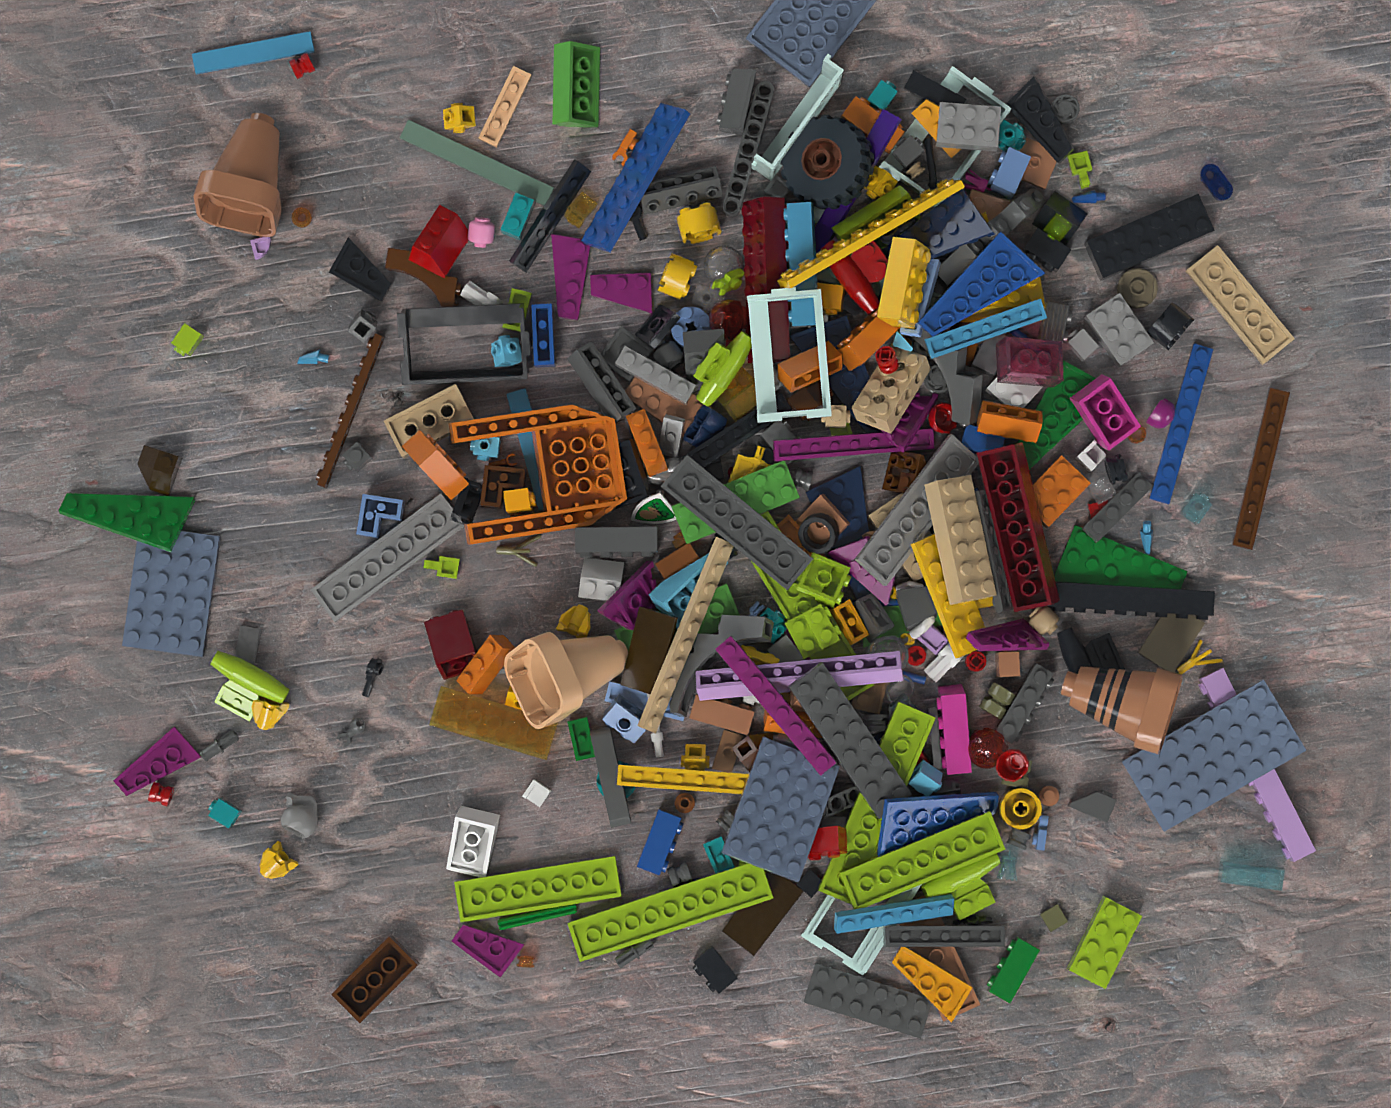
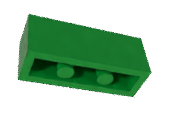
M1016 937L1015 940L1011 939L1006 948L1009 952L1005 958L1001 957L996 966L998 968L996 975H991L986 984L989 986L987 990L1008 1003L1012 1002L1040 951L1019 937Z

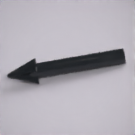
M932 138L924 139L929 175L928 186L930 190L937 188L936 184L939 181H937Z

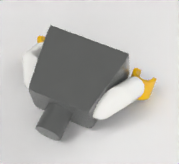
M907 581L893 587V594L890 598L897 599L906 631H910V633H903L901 639L908 637V642L904 645H912L915 639L924 634L935 622L937 610L927 587L920 583Z

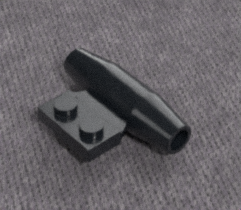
M1072 627L1057 633L1062 657L1068 671L1078 674L1081 666L1125 670L1110 633L1091 640L1085 647Z

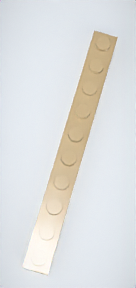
M716 537L637 725L655 734L734 547L721 538Z

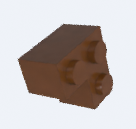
M821 380L801 388L788 398L787 402L793 411L823 407ZM830 390V400L832 403L833 400L831 398L834 396V393ZM798 416L801 419V421L805 419L809 421L812 419L807 418V416Z
M485 465L480 506L502 509L504 489L516 490L525 488L527 471L525 469Z

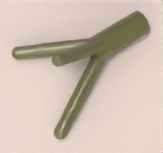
M536 535L514 547L497 546L496 553L515 555L536 567L537 563L520 553H530V549L521 548L540 539L541 535Z

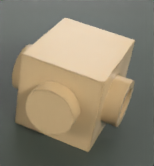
M831 405L832 416L821 417V422H825V428H845L846 423H850V411H846V406Z

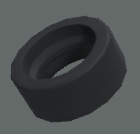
M814 513L807 517L800 525L798 532L799 541L809 552L816 554L825 553L838 541V525L829 515ZM819 522L828 528L830 538L827 543L820 545L810 539L807 532L810 524Z

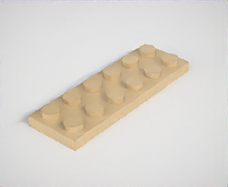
M1218 245L1186 270V273L1262 365L1295 339Z

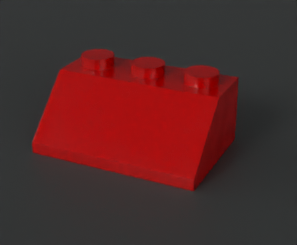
M439 205L413 244L409 260L445 278L469 241L468 229L459 215Z

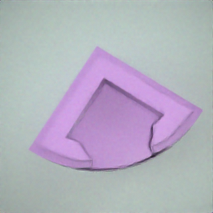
M259 237L250 240L255 260H259L267 254L271 245V237Z

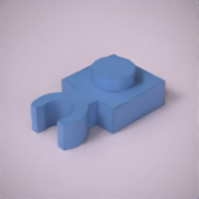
M1047 815L1039 817L1037 833L1033 832L1032 845H1035L1034 849L1045 850L1049 818Z

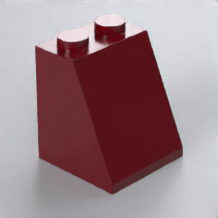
M463 609L453 610L446 615L435 616L424 622L435 664L443 680L459 676L477 653Z

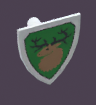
M659 489L655 495L642 500L635 507L631 520L647 524H661L674 521L676 517L671 508L672 505L664 497V491Z

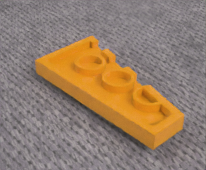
M900 947L892 960V964L952 1023L973 987L907 947Z

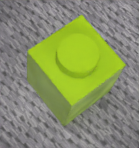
M184 323L171 344L176 346L174 350L182 356L185 354L191 356L204 336Z

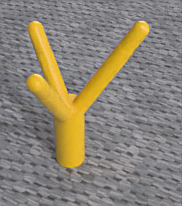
M1199 640L1191 658L1176 669L1182 675L1195 665L1222 663L1223 660H1201L1212 652L1211 649L1196 657L1203 642Z

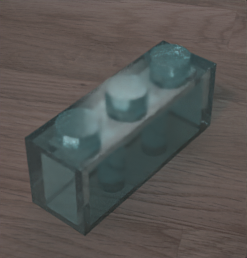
M1220 861L1217 881L1282 891L1285 870Z

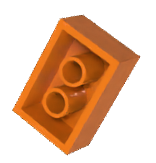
M879 308L864 318L865 321L850 332L851 335L847 338L845 337L837 344L838 351L842 354V363L849 371L863 364L900 328L891 326L878 318Z
M419 430L402 445L403 449L450 500L469 485L464 479L466 476L464 471L459 466L455 468L457 466L455 461L449 455L445 457L447 453L429 433L425 436Z
M1062 455L1033 483L1041 522L1045 528L1050 527L1091 484Z

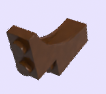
M388 248L385 265L388 271L404 273L423 282L436 295L441 307L459 306V303H456V297L461 294L462 283H459L458 278L449 276L442 278L409 260L411 251Z

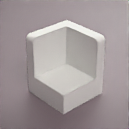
M1095 440L1076 457V460L1088 472H1091L1106 457V454L1096 445L1097 442Z
M533 779L522 797L541 807L551 790L536 779Z

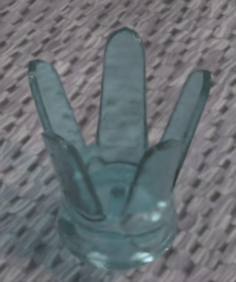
M1009 850V856H1001V866L996 879H1002L1005 873L1006 880L1014 881L1015 875V880L1017 881V857H1011V850Z

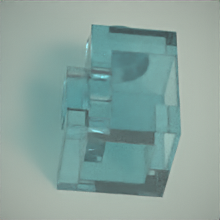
M1201 492L1199 495L1194 493L1179 514L1193 524L1198 525L1212 506L1209 503L1210 498ZM1196 503L1201 504L1202 508L1200 511L1195 509Z

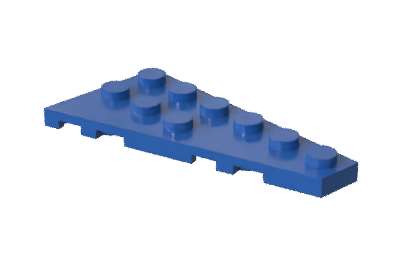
M999 232L917 323L933 337L1044 275L1045 272L1002 232Z

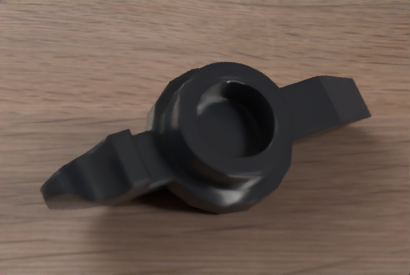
M976 913L966 917V919L953 921L955 926H979L980 924L993 923L991 917H979Z

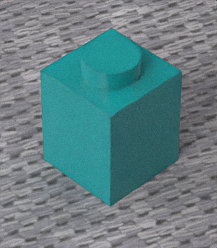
M881 80L867 99L871 103L870 106L876 110H886L897 96V87L888 80L886 82Z
M223 798L214 799L208 808L211 811L208 816L228 829L232 828L242 812L241 809Z

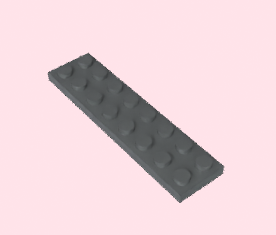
M688 455L684 457L661 485L664 490L786 590L791 587L813 560L811 556Z
M822 662L788 686L878 819L882 818L885 799L912 796Z

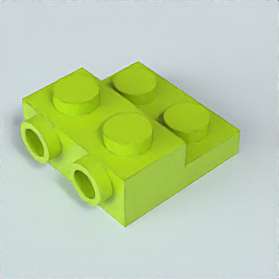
M813 552L811 555L813 560L806 567L797 590L816 597L815 601L834 608L836 603L840 605L844 595L841 590L843 586H848L852 577L848 575L850 567Z
M819 604L784 623L803 659L840 640L838 636L842 634L837 624L832 625L829 618L832 615L827 606L822 607Z

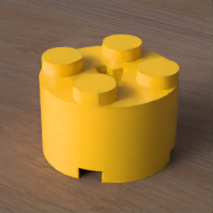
M703 203L699 205V208L695 209L690 207L683 208L679 211L680 215L676 218L682 241L685 244L686 240H690L691 244L705 242L713 239L712 234L717 232V235H720L722 232L716 209L711 206V203Z
M671 253L669 258L673 260L666 264L659 282L663 286H659L657 291L681 299V297L687 296L690 284L687 283L689 278L692 279L694 277L697 266L694 265V261Z
M1010 789L1000 799L999 814L1002 820L1013 828H1030L1041 816V802L1037 795L1028 789ZM1019 803L1025 806V810H1022L1021 814L1015 810Z

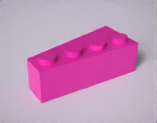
M962 684L938 686V697H936L937 710H940L938 727L942 729V737H939L940 749H944V756L941 757L942 769L946 770L947 775L972 773L966 693Z

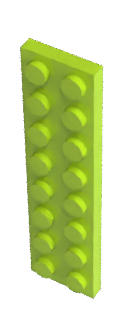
M988 811L888 852L885 855L842 871L839 874L853 909H859L873 905L1006 849L992 814Z
M615 856L454 882L460 922L622 896Z

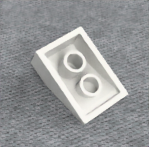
M1025 346L985 391L1005 405L1024 408L1051 379L1055 371Z
M460 806L455 816L447 870L476 877L487 876L500 815Z

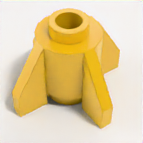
M580 604L572 606V608L561 615L556 630L567 632L576 636V638L587 637L591 628L589 609Z
M261 696L260 700H254L251 708L257 727L263 730L274 728L275 724L288 711L290 704L288 702L281 704Z
M277 841L271 848H267L262 854L259 867L260 873L265 878L284 877L290 870L299 865L297 861L289 859L288 855L282 851L283 848L280 841Z

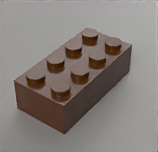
M391 934L331 995L361 1023L420 963Z

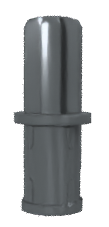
M232 730L218 740L214 739L212 744L199 751L202 758L207 762L218 753H224V749L239 740L238 735Z
M650 939L633 946L631 945L630 949L617 956L615 961L622 968L634 959H640L639 957L654 948V945Z

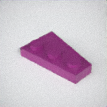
M651 273L590 275L591 296L652 314Z
M463 925L451 941L499 977L503 975L525 945L468 925Z

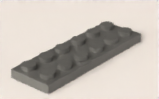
M815 963L804 1003L920 1039L932 1004L925 996Z

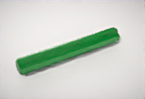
M576 904L559 906L502 918L497 921L499 930H505L577 913Z

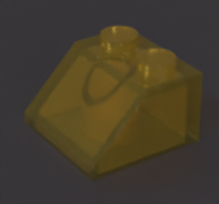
M743 367L738 371L728 388L716 399L735 422L757 405L755 379Z

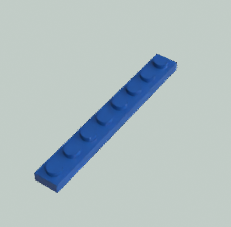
M1198 344L1192 345L1175 405L1174 419L1169 426L1149 496L1150 500L1167 505L1170 504L1213 353L1212 348Z

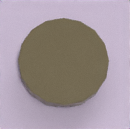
M1134 268L1125 272L1117 285V293H1120L1128 306L1134 309L1144 308L1151 304L1158 291L1155 277L1149 271L1141 268Z

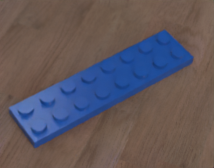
M660 103L649 124L646 126L644 133L636 143L633 152L625 162L611 190L606 195L600 209L595 214L592 223L586 230L581 240L583 243L611 253L690 116L687 110Z

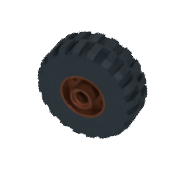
M822 115L821 119L817 117L811 118L780 161L784 168L781 170V174L787 180V188L803 202H812L819 209L826 210L828 207L830 209H838L841 204L844 206L849 205L854 197L858 198L861 196L862 189L864 187L867 188L870 183L868 180L869 176L873 175L874 167L871 165L874 162V154L870 152L872 148L870 141L865 138L866 135L860 129L843 118L837 116L833 118L830 115Z

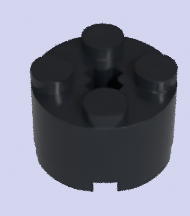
M1172 302L1147 333L1169 351L1195 319Z

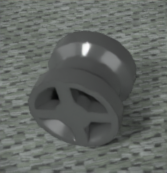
M797 468L794 479L795 487H802L805 491H808L813 471L805 472L801 468Z
M726 809L724 816L718 818L716 822L729 832L734 815Z
M1012 828V836L1007 840V843L1026 850V842L1031 838V835Z

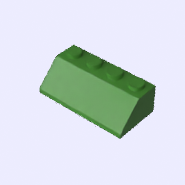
M572 41L554 44L553 125L564 127H598L600 47Z

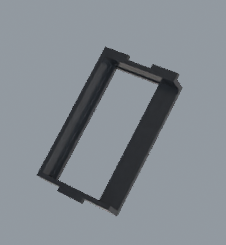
M524 303L402 309L401 313H397L398 338H403L404 360H400L402 385L528 379L527 355H530L529 331L525 329ZM520 323L523 364L521 367L412 372L409 328Z

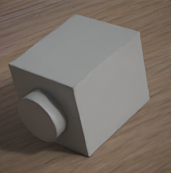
M1077 329L1068 336L1069 341L1066 343L1082 362L1099 347L1084 329L1080 332Z

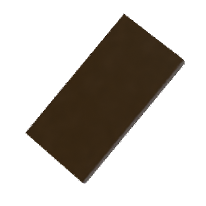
M643 606L639 607L622 676V686L651 694L672 644L678 617Z
M767 871L766 876L774 898L737 910L722 930L723 933L753 956H755L804 892L787 878Z

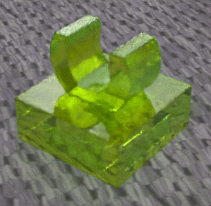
M1056 213L1044 230L1053 241L1056 239L1060 242L1073 225Z

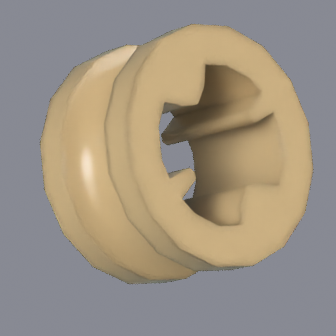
M920 161L906 172L907 175L911 176L912 181L926 170L925 167L920 166Z

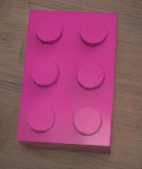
M1103 374L1070 397V400L1098 444L1107 450H1111L1141 427L1112 379Z

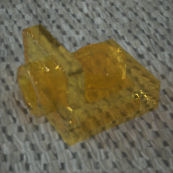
M581 192L569 205L564 217L570 224L580 228L586 218L596 209L598 203L584 192Z

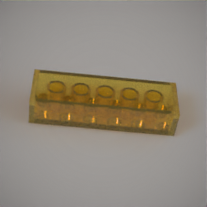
M441 686L429 725L548 760L559 722L536 729L529 724L521 709Z

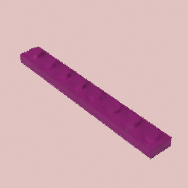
M919 429L905 451L934 449L933 429ZM883 432L773 440L774 461L900 452Z
M732 635L715 648L820 776L837 763Z

